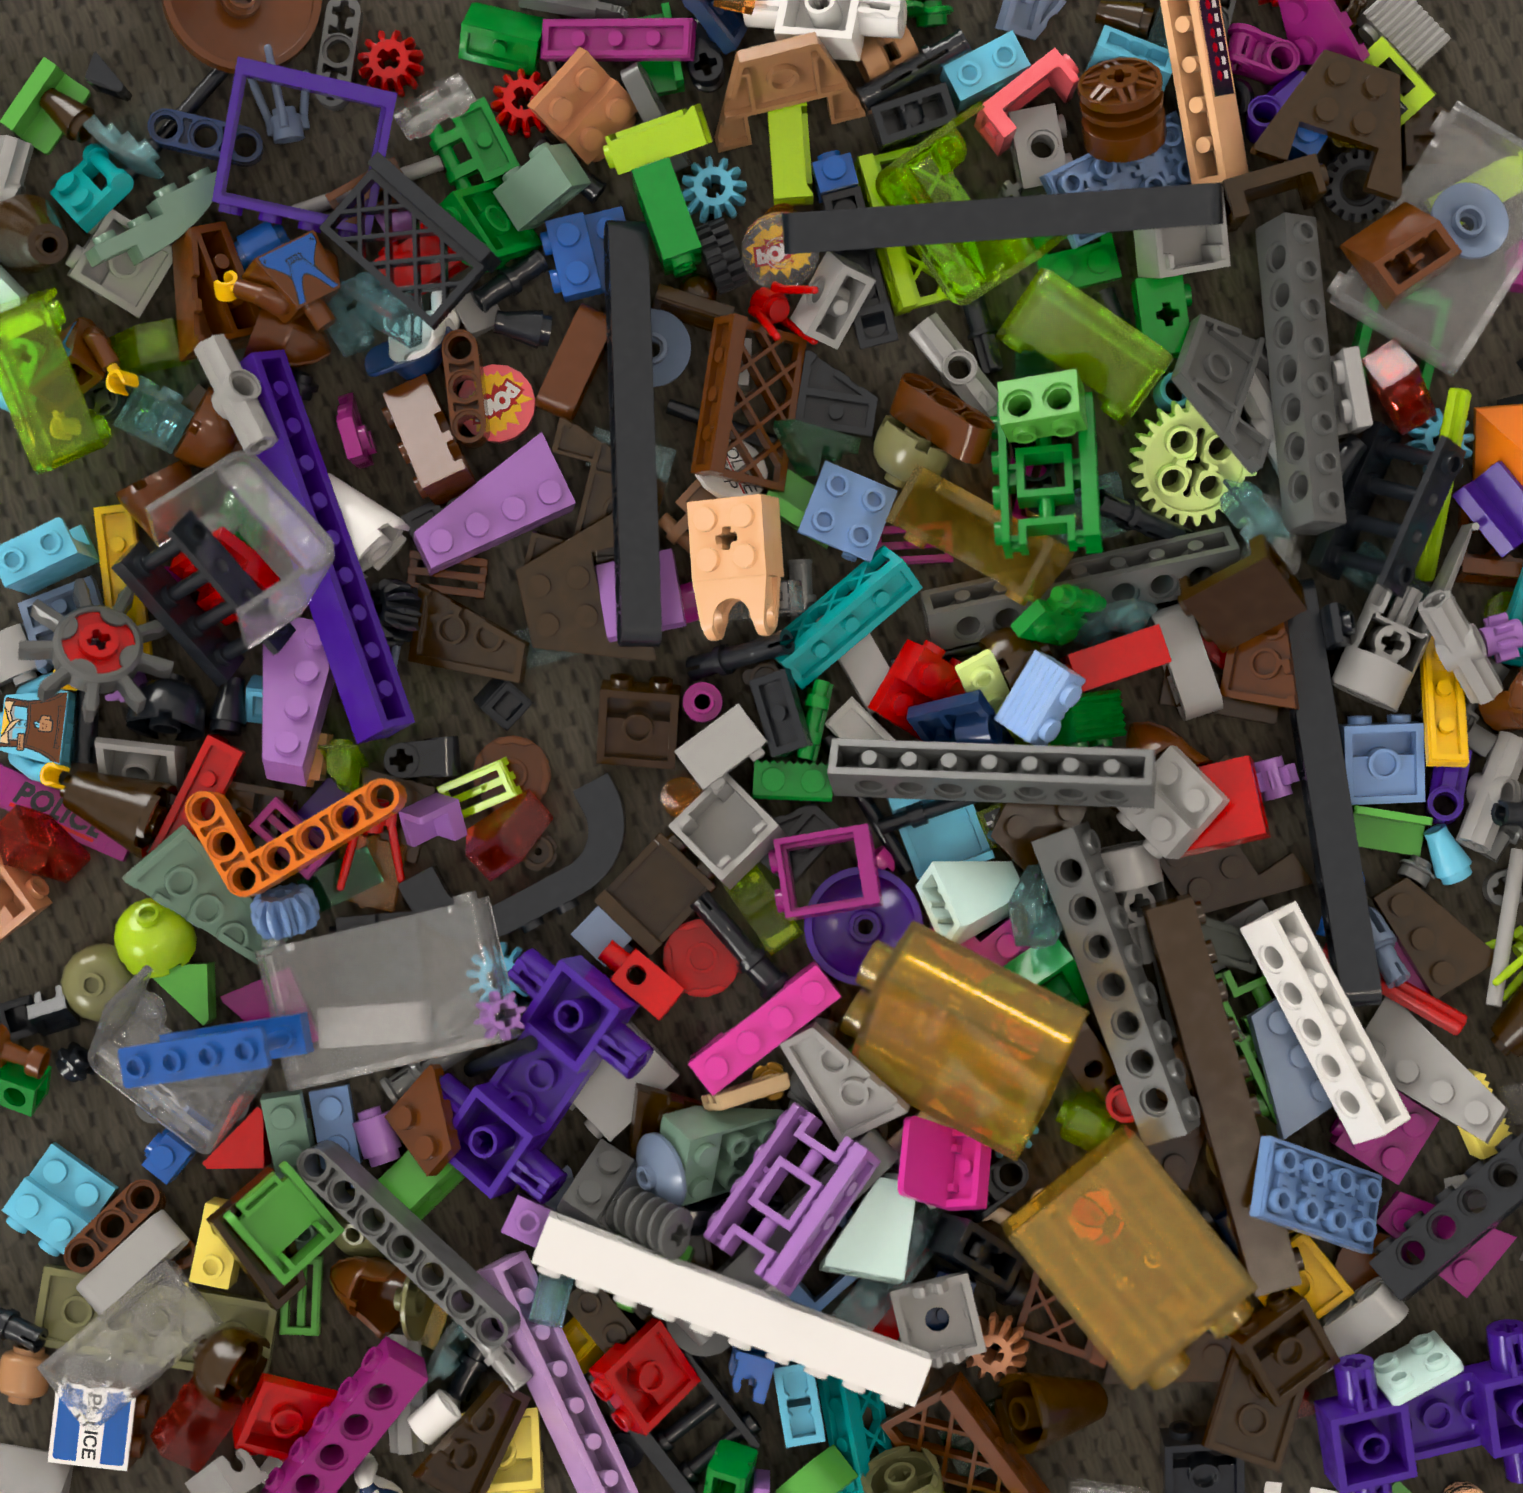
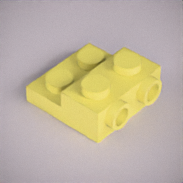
M537 1407L526 1408L487 1493H544L540 1412Z

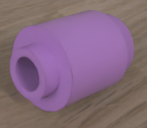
M380 1105L358 1112L359 1120L352 1123L363 1158L369 1160L371 1167H376L401 1157L398 1149L402 1146L399 1136L384 1117L390 1110L382 1112Z

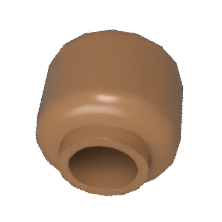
M16 1343L13 1345V1349L2 1354L0 1360V1392L8 1396V1402L17 1405H30L33 1398H39L47 1394L53 1359L45 1353V1347H42L39 1352L33 1353Z

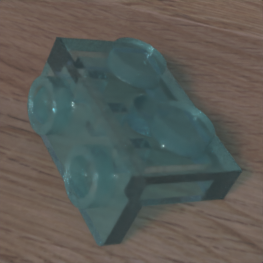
M139 375V386L137 388L125 385L132 393L113 425L121 431L171 454L192 419L194 412L181 404L184 399L183 396L166 386H163L158 391L160 387L157 384Z

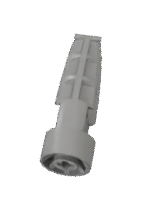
M1475 522L1461 526L1428 594L1437 590H1452L1472 531L1478 530L1480 527L1478 523ZM1375 582L1356 623V633L1351 635L1352 645L1345 647L1331 678L1334 687L1380 708L1393 712L1398 711L1432 637L1420 613L1413 628H1408L1424 593L1408 586L1403 598H1395L1385 618L1381 616V613H1384L1392 593ZM1370 620L1382 625L1375 627L1367 635L1365 642L1366 650L1358 648ZM1392 635L1389 641L1395 642L1394 648L1392 650H1384L1386 645L1381 644L1382 637ZM1410 638L1417 639L1405 666L1398 665V660L1403 658L1409 651Z
M1144 840L1103 847L1100 850V854L1105 867L1111 871L1114 877V892L1119 905L1123 906L1129 918L1128 929L1133 943L1137 944L1142 952L1143 965L1153 962L1165 1018L1169 1023L1172 1037L1178 1038L1141 911V906L1167 899L1160 860L1142 845ZM1093 901L1094 911L1096 915L1097 908L1095 902ZM1101 935L1100 940L1103 942L1104 950L1110 952L1111 945L1109 940ZM1115 973L1114 981L1120 989L1125 990L1123 978ZM1129 1012L1128 1018L1130 1023L1134 1027L1139 1028L1137 1016Z

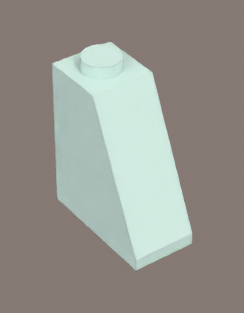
M932 861L916 885V889L943 950H951L1009 917L1026 894L1023 883L1012 861Z
M885 1173L884 1178L880 1177L870 1186L820 1262L819 1271L895 1285L904 1281L916 1200L903 1197L898 1193V1174Z

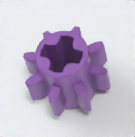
M1507 612L1483 619L1485 627L1478 630L1485 643L1487 657L1494 655L1496 664L1519 657L1518 649L1523 647V625L1518 618L1508 620Z
M1282 755L1254 763L1264 801L1293 794L1291 784L1300 781L1295 763L1284 764Z
M492 991L489 992V1003H476V1007L481 1011L480 1018L474 1021V1025H482L487 1029L484 1038L491 1039L499 1031L500 1038L503 1041L510 1040V1029H524L525 1026L520 1022L521 1013L526 1010V1007H518L513 1002L515 993H507L503 1000H501L499 992ZM504 1010L506 1017L496 1022L494 1014Z

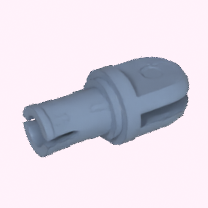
M1368 906L1378 969L1387 987L1391 989L1394 986L1397 987L1405 983L1411 975L1394 949L1397 938L1393 931L1390 930L1380 912Z

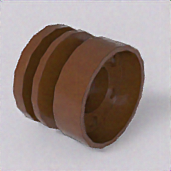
M1135 57L1114 58L1090 67L1080 76L1077 87L1080 98L1079 106L1083 115L1081 121L1083 142L1086 151L1096 159L1110 163L1136 161L1155 153L1165 143L1167 127L1165 110L1162 106L1164 100V93L1162 91L1163 80L1161 72L1156 65L1150 61Z

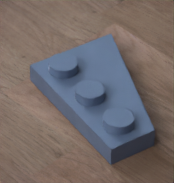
M1275 997L1249 1014L1247 1020L1258 1062L1262 1064L1266 1079L1268 1100L1272 1104L1275 1113L1277 1134L1279 1139L1284 1140L1333 1107Z

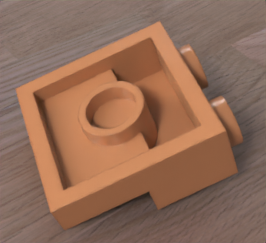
M581 47L576 50L527 105L562 144L566 143L573 155L580 158L581 162L589 165L591 162H599L605 158L603 146L607 145L605 136L631 128L636 122L634 114L637 112V109L630 95L618 81L611 78L587 50Z
M7 839L0 842V943L16 929L28 924L53 903L47 896L49 894L48 884L41 877L32 875L24 864L26 862L24 851L18 845L10 844Z

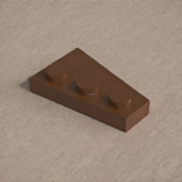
M1288 620L1227 651L1220 686L1222 697L1300 710Z

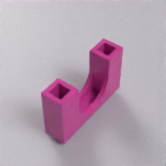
M813 960L784 983V987L756 1011L724 1034L721 1031L690 1056L688 1065L711 1095L714 1096L841 997L840 992L823 969Z

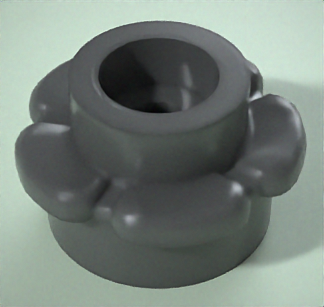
M1411 855L1409 859H1401L1399 861L1401 866L1397 875L1400 878L1408 877L1422 889L1426 888L1430 880H1435V875L1430 871L1432 864L1427 860Z

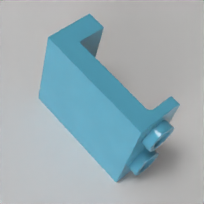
M60 517L0 545V578L4 587L29 595L100 562L85 526L78 525L69 530L64 519Z
M886 798L892 815L905 811L906 806L922 801L923 804L935 801ZM973 804L928 819L929 823L920 827L913 828L910 825L898 829L918 882L932 861H987L995 858Z

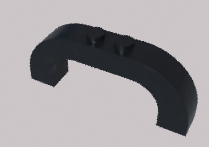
M606 773L573 791L587 820L588 839L583 852L572 864L507 899L487 907L472 906L458 899L450 891L437 865L431 866L397 885L407 904L415 915L430 928L451 938L467 941L494 939L520 927L525 934L544 924L545 921L542 916L556 909L558 914L561 915L580 905L576 897L594 888L609 874L620 856L625 840V808L622 797L610 773Z

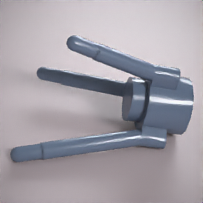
M266 44L264 46L266 63L276 65L272 47ZM247 78L265 121L267 135L273 136L274 143L287 144L303 140L305 138L303 130L310 129L308 118L310 92L301 91L299 113H296L294 106H285L281 86L271 84L276 108L272 110V117L257 81Z

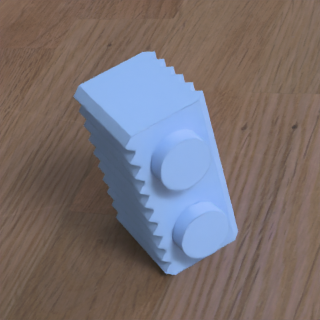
M1034 650L994 720L1028 743L1037 746H1047L1048 742L1053 741L1059 734L1061 729L1060 722L1065 718V713L1080 699L1082 694L1081 686L1085 683V678L1052 656Z

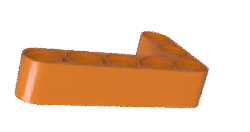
M379 778L373 780L259 849H256L229 800L219 792L199 791L194 793L185 804V814L228 890L238 897H250L264 893L395 815L404 808L407 801V793L405 787L394 779ZM385 785L389 786L394 793V800L387 808L382 807L377 801V793ZM208 798L214 802L216 807L215 814L210 820H206L201 814V805ZM349 806L355 807L359 813V821L354 828L347 827L343 822V813ZM316 826L321 828L325 835V841L318 849L312 847L308 840L310 831ZM226 833L231 834L236 842L235 849L230 855L225 854L220 846L221 839ZM280 847L285 848L290 855V862L285 869L279 868L274 860L275 853ZM247 867L254 872L256 877L255 884L250 890L246 889L240 881V875Z

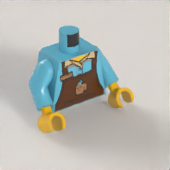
M54 669L51 673L43 674L19 686L16 694L5 696L3 712H0V751L8 753L10 764L30 780L64 790L65 786L59 784V776L63 771L69 772L71 766L75 694L63 690L77 691L78 689L67 684L56 695L42 702L37 697L39 684L44 678L56 671Z

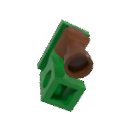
M3 1024L0 1025V1105L32 1117L49 1092L52 1067L48 1065L52 1051L41 1045H35L29 1050L11 1042L9 1030Z

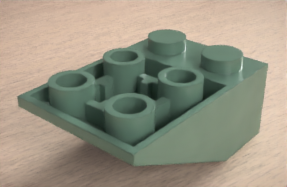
M692 1106L662 1115L659 1134L667 1138L680 1157L685 1172L686 1196L682 1206L730 1192L734 1182L739 1177L744 1176L752 1164L753 1156L758 1147L766 1143L776 1129V1122L784 1110L731 1107L725 1110L707 1111L704 1110L703 1106Z

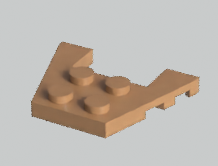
M816 32L736 51L714 137L718 153L752 145L748 123L749 116L825 97L832 125L866 116L864 106L858 94Z

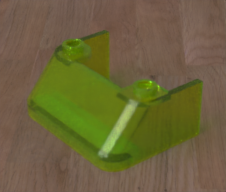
M981 101L952 119L879 172L876 177L875 186L885 206L971 200L952 170L965 160L967 154L965 140L957 127L985 108ZM1069 235L1052 236L1037 247H1035L1030 238L915 245L913 247L947 298L955 304L968 305L1044 256Z
M1045 268L1038 270L996 335V340L1001 343L1003 341L1004 344L1018 353H1022L1024 349L1027 351L1036 350L1063 370L1077 369L1082 383L1099 394L1098 398L1103 403L1100 409L1111 418L1117 420V423L1123 427L1133 417L1173 361L1171 354L1159 344L1066 280Z
M55 286L0 304V390L31 466L38 475L55 470L106 447L113 437L103 414L97 415L93 409L88 408L61 341V324L66 323V318L59 301H52L57 295Z

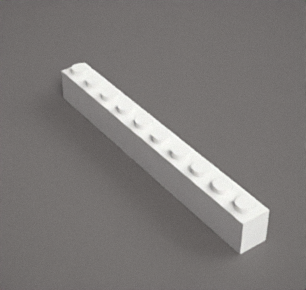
M550 1210L531 1263L538 1265L537 1271L546 1276L560 1279L561 1274L576 1279L575 1285L583 1290L598 1293L600 1288L615 1294L613 1299L623 1305L636 1308L637 1303L653 1308L651 1313L660 1319L674 1322L677 1317L691 1323L690 1328L700 1334L712 1336L714 1332L729 1337L728 1343L737 1348L750 1351L751 1347L754 1346L767 1351L766 1357L772 1361L789 1365L791 1360L804 1365V1371L814 1377L827 1379V1376L831 1375L842 1379V1385L845 1388L864 1394L866 1389L881 1394V1401L894 1407L903 1408L904 1403L915 1407L932 1363V1359L926 1351L682 1259L671 1260L634 1241Z

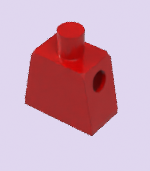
M612 940L598 957L601 962L615 972L610 980L659 1021L665 1017L686 991L684 987L636 948L630 954ZM635 967L640 968L646 973L645 981L639 985L629 978L630 971Z

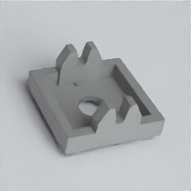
M967 1270L889 1289L901 1342L928 1352L932 1359L930 1367L941 1368L947 1362L958 1364L965 1360L967 1356L987 1352ZM932 1308H942L949 1315L948 1325L940 1331L930 1329L925 1322L926 1314Z

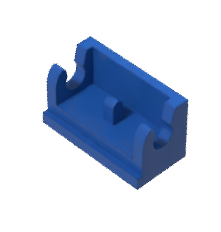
M732 1345L728 1369L730 1375L733 1376L732 1385L736 1393L739 1392L741 1380L743 1378L748 1379V1385L754 1387L753 1402L764 1404L776 1362L766 1357L767 1351L752 1346L751 1350L747 1351Z

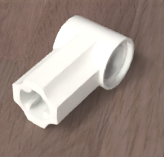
M438 1389L408 1416V1423L423 1442L432 1445L461 1419V1401L453 1398L446 1391Z

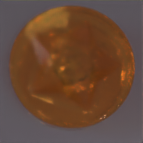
M678 777L664 785L661 791V800L666 812L671 816L678 817L701 793L694 780L687 777Z

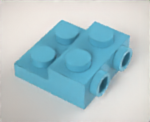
M54 1142L49 1146L30 1175L23 1179L1 1211L9 1216L6 1223L11 1228L22 1234H26L28 1230L41 1238L38 1245L42 1250L58 1257L60 1253L64 1254L67 1244L105 1208L119 1187Z

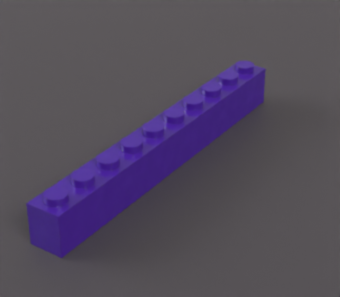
M285 350L252 352L239 363L242 369L250 371L259 380L261 393L257 399L278 438V441L272 448L266 449L260 454H256L356 743L360 744L390 737L415 723Z

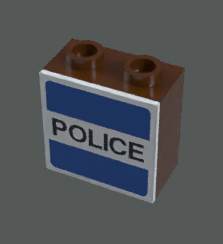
M67 1374L60 1379L56 1386L48 1462L128 1471L137 1461V1458H142L145 1449L146 1436L145 1434H140L141 1420L147 1418L150 1408V1395L145 1394L146 1382Z

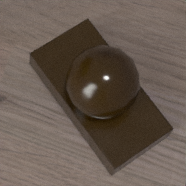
M693 274L686 277L679 286V289L659 283L652 307L673 314L682 323L710 332L713 329L714 318L733 314L735 309L733 306L716 301V286L712 279L704 274Z

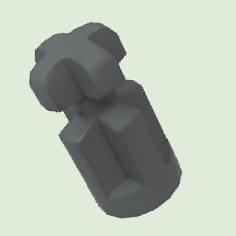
M1006 180L1002 184L997 198L1021 196L1022 183L1018 181L1012 184L1010 180Z

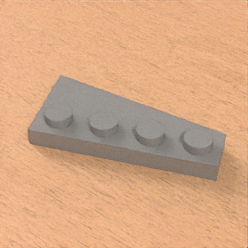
M1385 996L1364 1031L1395 1089L1488 1144L1509 1109L1405 1007Z

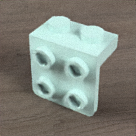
M1434 1330L1428 1334H1420L1414 1337L1409 1344L1394 1352L1380 1355L1374 1362L1377 1386L1393 1406H1399L1464 1370L1461 1360Z

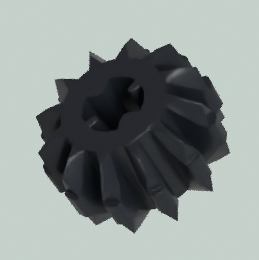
M390 578V580L382 579L380 583H373L370 595L388 646H402L404 642H411L413 631L419 630L418 620L423 616L420 613L422 599L418 597V588Z

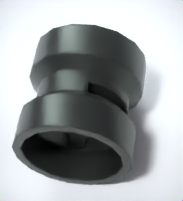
M105 378L79 398L84 411L100 421H115L122 417L127 408V397L109 391L106 387Z

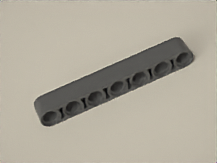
M875 1128L857 1136L853 1140L868 1149L881 1161L854 1202L900 1156ZM830 1162L814 1179L826 1186L838 1169V1166ZM805 1185L777 1213L789 1220L811 1187ZM779 1225L766 1246L780 1254L793 1234ZM747 1242L715 1271L761 1290L769 1284L754 1273L765 1255ZM675 1318V1322L699 1347L717 1333L714 1332L712 1336L700 1334L690 1328V1322Z
M330 1140L320 1141L299 1155L296 1167L300 1177L477 1342L486 1348H497L518 1331L521 1318L515 1306L339 1144ZM316 1154L324 1158L326 1170L320 1168L317 1164ZM345 1181L350 1182L354 1186L355 1197L346 1191ZM374 1208L379 1209L384 1214L385 1223H381L375 1218ZM403 1235L411 1238L414 1243V1251L405 1246ZM432 1263H437L441 1266L444 1278L434 1273ZM462 1290H466L472 1295L474 1305L464 1301L461 1294ZM491 1317L498 1319L503 1324L504 1332L494 1329Z

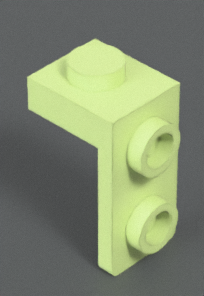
M986 649L958 664L955 670L965 692L980 689L997 714L1010 691L994 654L990 649Z

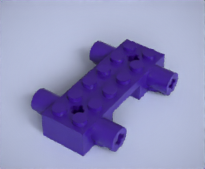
M531 948L517 958L507 974L508 979L533 999L520 1018V1022L525 1026V1030L518 1040L527 1036H534L538 1041V1048L531 1053L500 1065L490 1082L476 1085L472 1091L451 1073L445 1074L439 1080L443 1098L450 1099L453 1111L452 1122L457 1130L461 1147L449 1163L490 1199L513 1191L518 1184L540 1205H543L560 1190L566 1181L567 1173L540 1150L598 1065L604 1059L621 1075L630 1080L648 1063L654 1048L627 1026V1023L640 1004L584 957L579 955L560 959L555 966L536 949Z
M1504 1319L1487 1325L1486 1334L1490 1360L1464 1366V1370L1461 1373L1399 1406H1393L1378 1388L1373 1358L1363 1354H1351L1340 1357L1341 1361L1334 1366L1338 1395L1314 1401L1324 1474L1339 1493H1392L1391 1483L1418 1477L1417 1460L1481 1445L1494 1459L1503 1457L1505 1476L1509 1481L1523 1484V1322L1514 1319Z

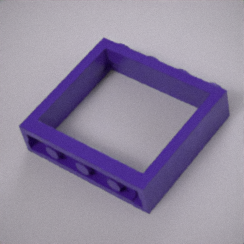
M238 56L212 202L219 203V212L242 216L243 209L259 212L258 220L282 225L283 218L299 221L298 229L314 230L316 233H321L322 230L319 227L329 217L328 214L226 192L246 78L380 108L371 158L377 151L384 157L386 156L397 93ZM376 182L370 189L369 199L364 201L365 207H373L377 204L380 186ZM366 215L365 235L371 234L374 215ZM346 218L335 228L338 229L337 234L340 237L358 236L357 224L344 222L348 220Z

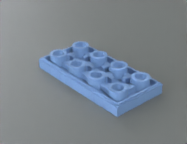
M1176 111L1166 115L1167 136L1165 143L1155 153L1143 159L1127 163H1110L1096 159L1088 153L1039 177L1047 194L1191 184L1181 120ZM1108 232L1066 236L1072 249H1075Z
M1261 1136L1249 1216L1361 1254H1372L1374 1239L1377 1234L1376 1222L1379 1199L1382 1195V1176L1273 1136Z

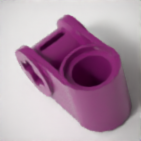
M1233 23L1229 26L1227 32L1230 37L1228 51L1233 74L1243 75L1265 85H1275L1295 71L1300 64L1299 49L1291 41L1265 33L1249 24ZM1271 56L1279 59L1282 69L1274 66Z

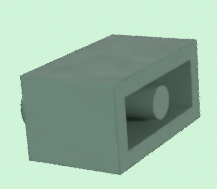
M546 142L537 146L529 153L530 160L523 166H516L505 173L502 177L504 182L493 191L517 231L538 228L591 184L588 176L566 143L549 145Z

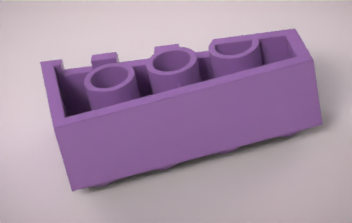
M539 433L414 532L413 541L429 575H433L573 511L576 502L543 433Z
M283 614L296 631L281 651L275 655L263 644L262 760L267 779L306 787L335 680L314 620Z

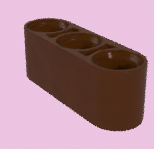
M584 303L579 306L535 401L536 407L558 417H567L573 421L607 350L606 313Z
M456 329L450 331L442 341L450 426L453 435L461 445L475 449L483 446L490 436L482 352L480 345L470 332ZM466 341L471 343L472 349L466 358L456 359L452 356V349L458 342ZM471 380L476 383L475 393L466 399L458 397L456 394L458 385L462 381ZM476 419L480 421L481 428L475 437L466 438L462 436L461 427L466 420Z
M904 373L902 375L890 408V414L954 458L970 464L982 462L994 431L995 423L989 417L929 378L917 373Z
M145 1179L135 1180L129 1184L67 1244L63 1254L67 1267L81 1275L89 1274L146 1220L165 1208L166 1194L162 1188ZM145 1189H152L154 1192L152 1205L147 1209H139L136 1203L137 1196ZM121 1217L125 1225L123 1232L118 1237L110 1238L107 1234L108 1223L114 1218ZM85 1246H92L95 1254L93 1261L85 1267H80L77 1262L78 1252Z

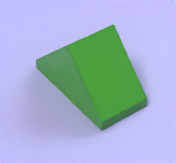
M215 962L187 963L183 967L179 963L176 967L169 969V975L153 978L203 1026L210 1024L216 1018Z

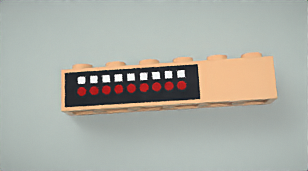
M1160 0L1191 184L1223 182L1225 179L1249 173L1220 0Z

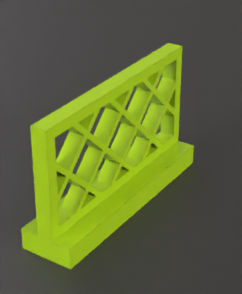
M943 138L875 156L873 153L857 157L853 163L865 207L893 206L898 196L912 204L927 203L935 187L949 194L951 201H962ZM936 151L940 168L935 177L915 166L921 154ZM915 156L911 163L905 160L906 158ZM894 162L907 170L899 186L884 178L881 168L882 164ZM911 173L931 184L923 200L903 189ZM942 173L944 176L945 183L939 180ZM888 190L894 193L892 199L890 198ZM974 241L962 242L958 251L945 244H929L921 261L907 254L905 246L875 248L895 316L909 313L916 308L973 294L988 288ZM933 248L953 258L945 275L925 264ZM964 249L966 250L968 258L962 255ZM958 261L971 268L975 283L963 286L949 278ZM911 265L917 268L914 274ZM921 271L940 281L934 294L920 297L915 281ZM945 285L952 288L950 290L942 291Z

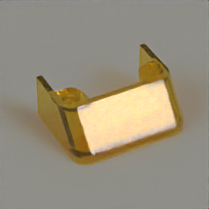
M916 464L886 519L890 524L906 531L903 537L905 540L921 549H924L927 543L941 549L1007 587L1005 596L1025 607L1028 601L1034 602L1036 599H1041L1067 567L1075 551H1070L1068 546L1048 535L1029 537V555H1021V552H1014V558L1006 559L1003 546H996L994 537V522L1001 521V510H994L992 504L919 464ZM1012 516L1014 536L1018 535V519Z

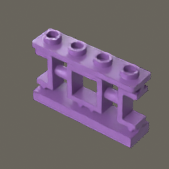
M796 1102L779 1116L776 1122V1129L767 1142L758 1147L753 1156L752 1164L744 1176L739 1177L734 1182L730 1190V1196L722 1208L714 1212L707 1223V1230L703 1237L730 1256H733L743 1240L762 1252L765 1256L754 1273L788 1297H790L881 1162L868 1149L847 1136L843 1139L835 1153L813 1139L823 1122ZM798 1140L811 1148L799 1168L785 1159ZM824 1158L838 1166V1169L826 1186L812 1177ZM788 1173L811 1187L789 1220L767 1206ZM754 1207L766 1216L754 1234L750 1235L739 1226L751 1208ZM779 1225L793 1234L780 1254L766 1246Z

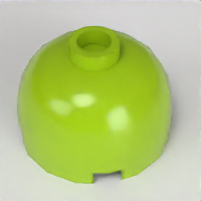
M145 898L134 902L124 910L115 925L114 944L119 959L125 964L126 969L130 973L137 976L156 978L169 975V969L176 967L179 963L183 967L189 962L196 950L197 936L193 925L181 915L168 907L162 906L152 898Z

